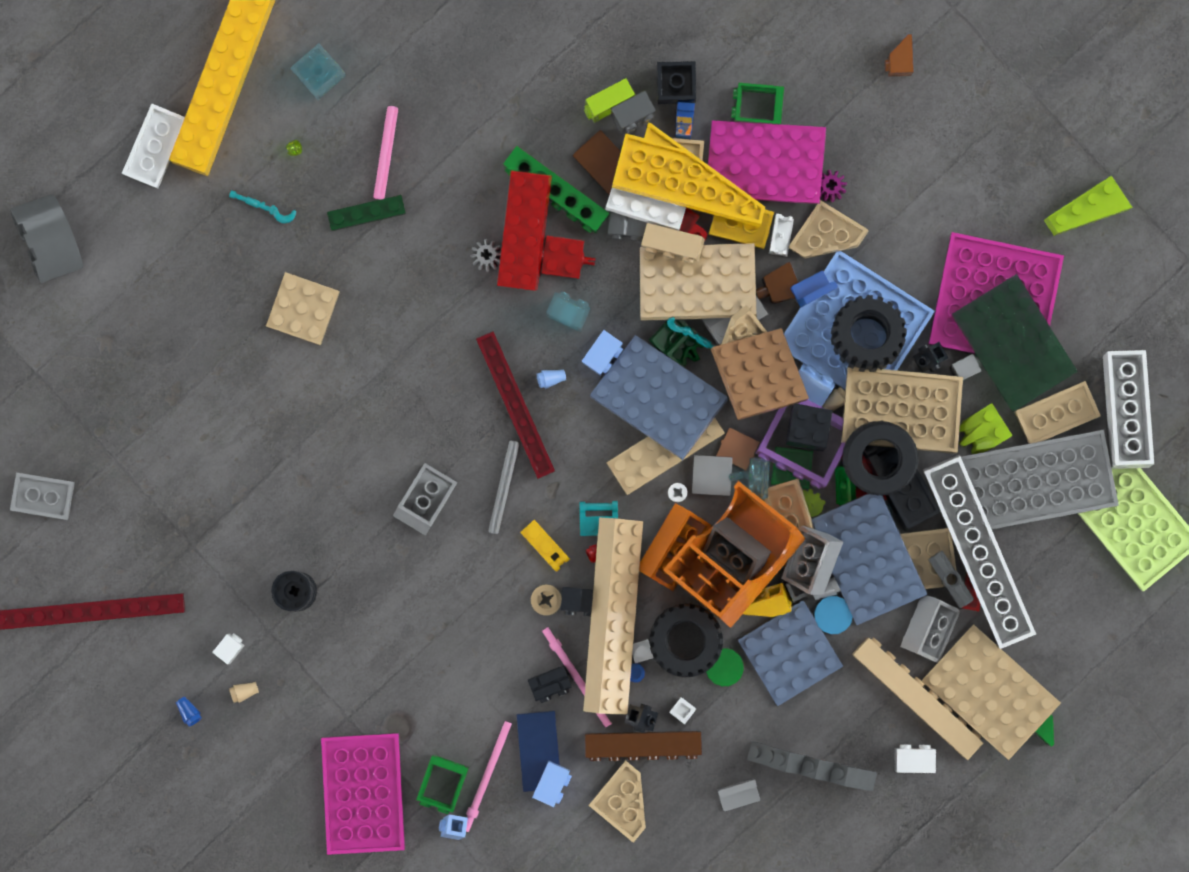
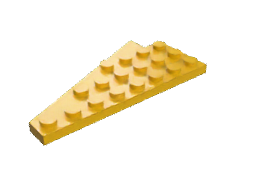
M647 124L644 138L625 134L612 188L750 225L761 226L765 206L653 124Z

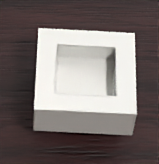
M648 639L633 644L632 655L635 663L653 658Z
M680 697L669 713L685 724L696 708Z

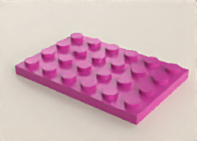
M712 120L708 165L755 200L820 204L826 127Z
M399 733L322 737L327 855L405 850Z

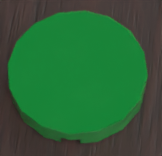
M723 648L718 661L711 669L706 671V674L716 685L731 686L742 677L744 664L739 654L731 649Z

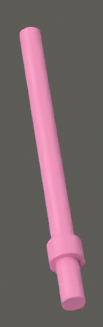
M549 627L545 628L542 632L549 641L550 648L556 652L585 696V682L562 649L559 639L556 640ZM596 713L605 728L612 724L606 714Z
M507 721L503 724L472 805L467 809L466 832H469L474 818L478 816L479 805L512 723Z

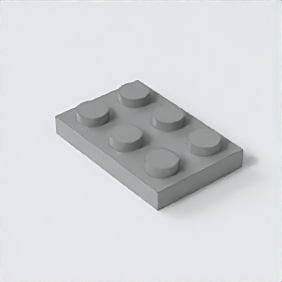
M16 472L10 511L68 520L75 482Z

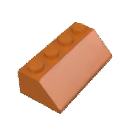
M675 503L640 561L639 571L674 591L677 583L663 570L692 535H701L708 531L712 525Z

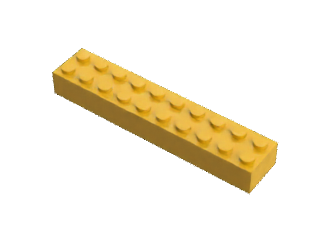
M275 0L229 1L169 160L173 164L205 176L209 175Z

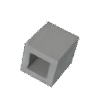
M973 354L950 365L954 376L963 377V380L981 372L980 367H982L979 358L974 357Z

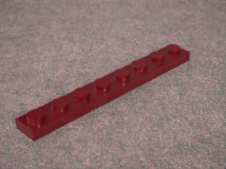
M494 331L476 338L537 479L555 472Z

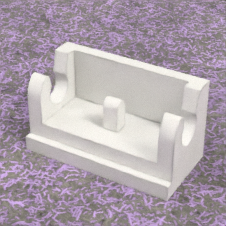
M776 213L768 254L788 256L794 221L793 217H784L782 214Z

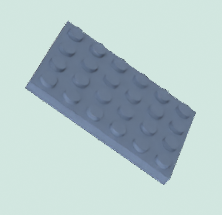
M636 335L590 394L592 399L681 460L686 457L728 400V397Z
M866 494L811 519L815 530L828 533L843 541L832 573L856 625L928 594L883 496Z

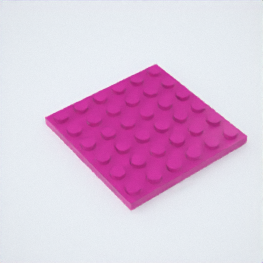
M951 232L928 344L934 345L940 342L943 348L1042 368L1064 256Z

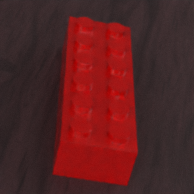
M511 171L497 286L538 290L552 175Z

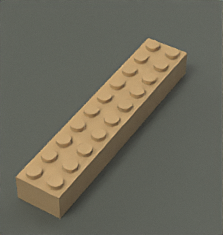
M599 518L583 709L585 712L600 714L628 713L643 521Z

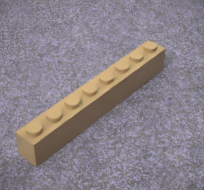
M867 637L852 655L963 758L969 760L983 744L980 740L981 735L974 729L970 731L965 727L967 723L960 716L956 718L952 715L953 710L946 703L943 705L937 701L939 697L932 690L927 692L923 688L925 684L919 678L915 677L913 679L909 675L910 670L905 665L901 664L899 666L894 661L896 657L889 651L885 653L880 648L882 644L874 637L872 639Z

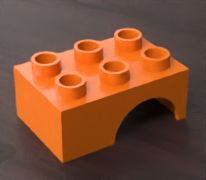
M739 481L734 486V497L728 509L718 522L728 517L771 551L765 566L753 580H747L742 585L702 552L713 527L701 535H692L663 570L678 585L730 628L805 540V537L796 526Z

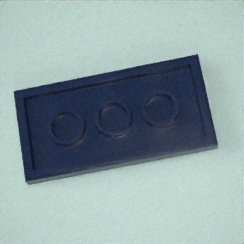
M555 711L516 714L523 792L536 790L548 761L560 765Z

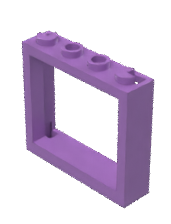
M809 400L797 403L812 407L823 408ZM786 407L778 409L756 454L765 462L771 461L775 463L778 469L792 472L795 478H799V480L806 479L812 487L824 489L843 454L845 443L841 442L824 477L822 478L766 448ZM832 413L830 425L842 431L843 418Z

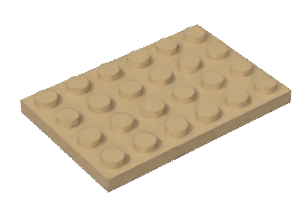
M754 243L703 245L699 262L694 261L693 263L684 262L682 257L675 256V259L663 256L664 253L658 251L656 254L646 252V248L640 247L641 320H668L671 317L675 319L731 318L746 305L757 317Z
M847 367L841 442L846 443L852 432L865 423L886 421L896 424L908 432L914 440L917 450L957 454L963 377L877 369L876 372H869V369H866L865 372H860L857 367L853 369ZM876 440L868 444L895 448L893 444L885 440Z
M974 624L922 680L930 690L1008 761L1061 704L1060 701Z

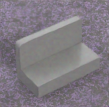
M754 778L717 789L723 811L760 801Z

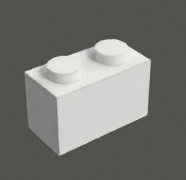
M900 744V748H895V772L936 773V749L931 748V745H919V748H911L909 744Z

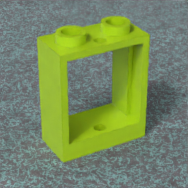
M627 78L585 99L584 112L589 120L592 119L595 123L611 115V108L635 96Z

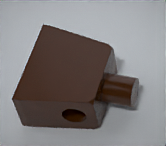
M788 262L763 277L764 286L756 289V296L759 300L769 297L772 304L795 300L796 298L790 288L797 284L798 281L791 263Z

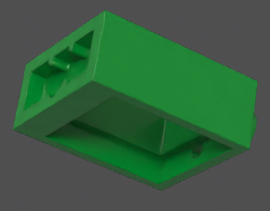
M738 83L737 88L733 90V99H736V107L732 106L731 118H735L734 122L781 124L784 87ZM742 91L775 94L773 120L740 117Z
M433 754L416 800L420 801L419 804L424 807L430 808L432 805L438 807L437 811L444 814L453 813L469 767ZM434 765L461 774L451 805L424 796Z

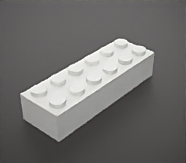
M1146 350L1107 351L1103 355L1111 469L1150 468L1154 465Z

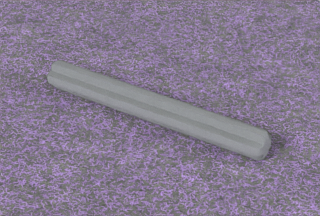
M512 440L509 441L488 531L492 534L499 533L519 448V442Z

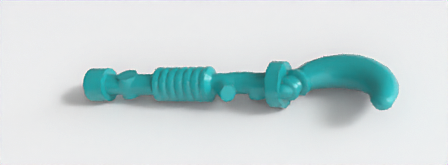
M231 190L230 198H237L253 207L270 211V214L274 215V218L280 223H289L296 216L295 210L289 215H281L275 205L271 207L266 206L264 201L260 203V201L251 197L239 195L236 191Z
M674 317L668 319L667 325L671 330L683 333L684 336L689 335L706 348L712 349L716 346L711 344V341L699 336V334H694L690 327L684 328L676 325Z

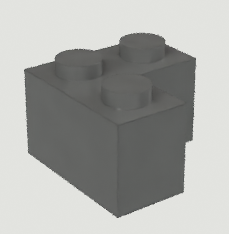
M646 91L611 108V117L621 135L634 133L638 123L642 121L647 123L656 114V110Z

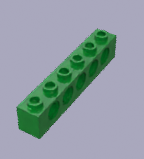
M518 146L515 147L503 163L504 168H506L504 171L508 175H511V171H519L522 165L529 166L530 170L528 173L552 175L551 188L558 187L561 192L557 196L550 194L549 200L552 202L550 205L558 211L561 209L567 213L566 217L571 221H579L583 224L581 227L588 233L594 232L596 234L609 217V212ZM573 198L576 204L573 207H568L565 201ZM588 209L591 212V216L583 218L580 214L581 211Z

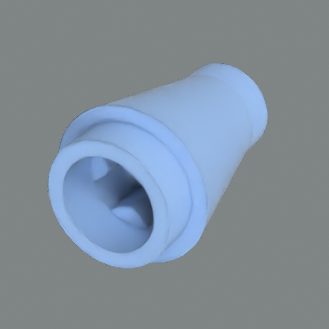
M564 369L541 370V373H537L539 387L547 389L557 383L566 381Z

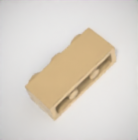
M647 223L641 245L643 248H646V252L656 254L658 251L664 253L663 256L675 259V256L682 257L684 262L693 263L694 261L699 262L705 239L702 236Z

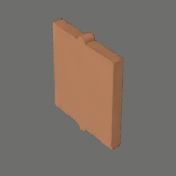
M729 428L724 440H721L722 444L716 456L733 457V465L747 470L751 459L755 457L754 453L760 442Z

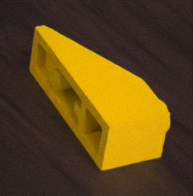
M784 583L764 588L743 615L775 617L791 612V598Z

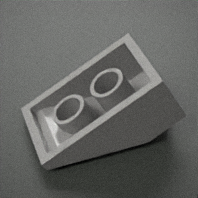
M424 463L393 516L426 535L457 482Z

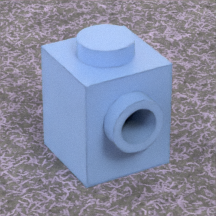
M455 815L443 817L439 824L440 837L456 840L464 838L468 818Z

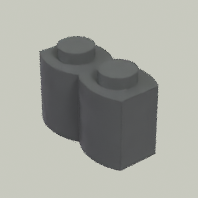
M610 211L608 236H612L611 239L623 240V237H629L631 241L641 242L647 223Z

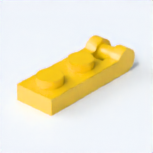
M535 520L520 532L556 572L564 562L567 563L570 560ZM557 552L559 557L554 561L551 556Z

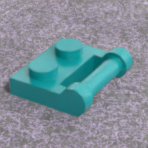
M579 501L580 536H598L599 518L618 519V501H612V503H585V501ZM612 510V516H585V511Z

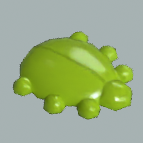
M809 489L808 492L802 490L810 517L819 515L826 501L821 500L819 493L813 494L812 489Z

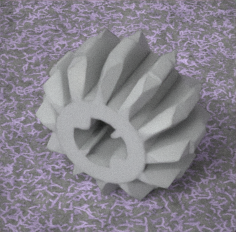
M484 239L483 246L478 241L479 249L472 247V251L477 254L470 255L471 259H476L473 265L476 266L480 263L478 267L480 271L484 266H486V272H489V266L496 270L497 267L494 263L500 264V259L497 257H501V252H496L501 247L496 246L493 248L495 245L493 240L488 245L487 239ZM486 251L492 255V257H489V260L481 257L482 254L485 255L484 252Z

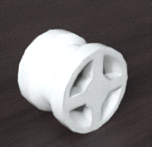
M681 483L671 485L668 489L670 500L682 502L687 496V488Z

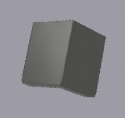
M788 582L784 584L792 602L809 595Z

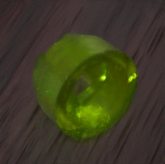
M298 140L290 141L286 145V149H288L287 154L290 156H297L302 153V146Z

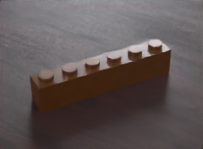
M701 731L585 733V756L589 758V761H601V758L609 757V761H620V757H628V760H640V757H647V760H659V756H667V760H676L678 756H686V759H698V755H702Z

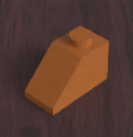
M908 34L890 53L888 60H885V71H888V77L911 76L913 74L912 34Z

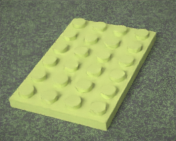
M1141 468L1112 469L1119 506L1077 514L1141 591L1144 592L1189 554V526Z

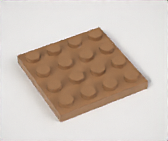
M782 328L714 346L711 349L738 420L794 405V403H801L809 399Z

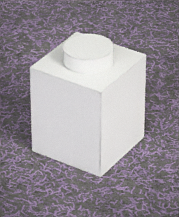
M226 634L212 653L226 664H230L245 645L241 643L243 640L236 634Z

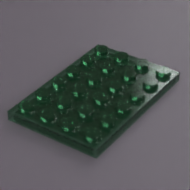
M1017 274L951 314L1012 412L1078 372Z

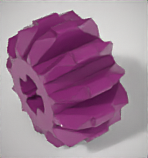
M831 170L827 171V176L825 173L822 174L821 196L825 195L823 198L825 202L830 197V201L833 203L835 197L840 200L842 198L841 194L846 193V190L842 187L847 186V182H841L844 179V175L838 178V171H835L834 175H832ZM829 182H832V185L835 184L833 190H829L830 187H826Z

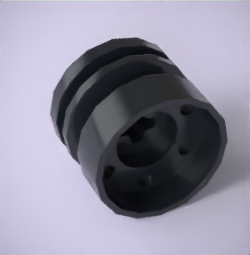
M286 571L278 575L274 580L271 588L272 598L275 604L283 610L304 611L315 602L317 585L307 573ZM295 588L300 589V591L297 593L298 596L292 593V591H294Z

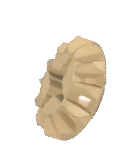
M541 585L532 593V607L541 615L554 614L561 606V594L554 586ZM541 593L545 596L554 595L550 599L551 608L546 603L539 605L543 600Z

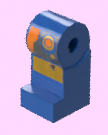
M678 102L675 138L691 139L695 103Z

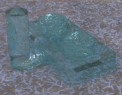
M757 457L750 458L749 471L743 470L729 475L730 481L743 478L749 479V490L761 499L768 498L769 461Z

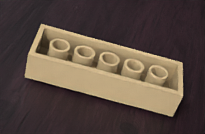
M716 418L712 420L684 459L725 434ZM646 437L606 464L628 496L683 460L651 438Z

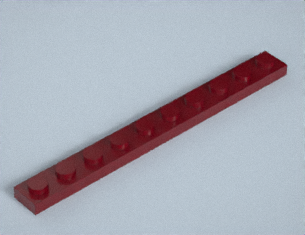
M184 593L0 610V630L184 613Z

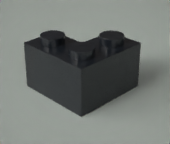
M563 587L561 610L564 611V614L576 615V612H584L583 616L591 617L593 589Z

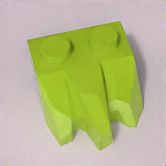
M991 403L960 423L959 432H964L965 435L958 442V445L965 447L972 444L971 453L979 454L987 452L1013 435Z

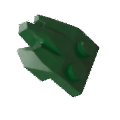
M683 319L674 320V323L680 327H690ZM667 321L649 339L661 353L681 366H686L687 357L694 362L700 360L696 348L704 347L689 335L684 336L683 333L671 330L667 325ZM690 327L694 334H698L693 327Z

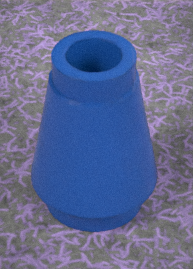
M182 697L176 702L184 724L190 727L202 719L200 716L201 712L186 697Z

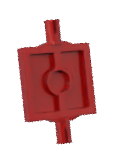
M546 236V244L542 253L543 265L541 274L579 279L583 264L595 266V262L589 261H595L596 258L584 257L585 241Z

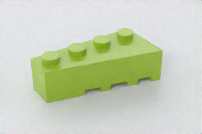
M1110 176L1044 219V222L1052 234L1056 236L1126 212L1133 207L1113 177Z

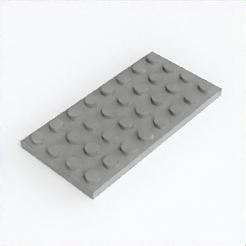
M1104 430L961 457L991 529L1119 506Z

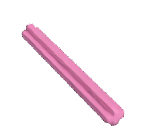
M388 106L373 196L378 200L384 199L398 115V108L394 106Z

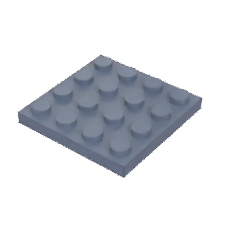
M804 600L792 606L791 612L772 618L738 639L739 644L777 706L843 667Z

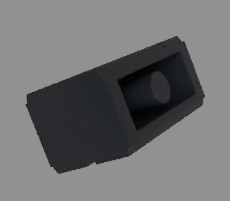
M564 665L528 679L535 701L540 700L541 703L551 700V695L556 693L559 696L570 692L569 688H572Z

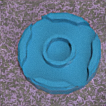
M829 596L822 599L814 611V619L818 627L823 632L829 634H839L845 631L850 626L853 618L846 601L838 596Z

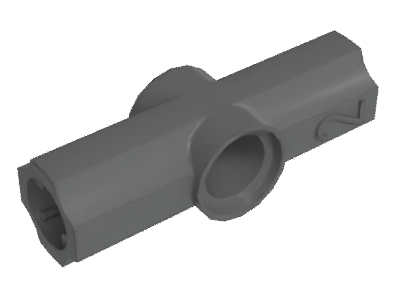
M943 551L936 553L928 559L940 577L942 584L947 588L959 608L966 606L974 600L961 580L960 574L956 572ZM949 574H953L956 578L955 583L952 585L948 584L946 580Z

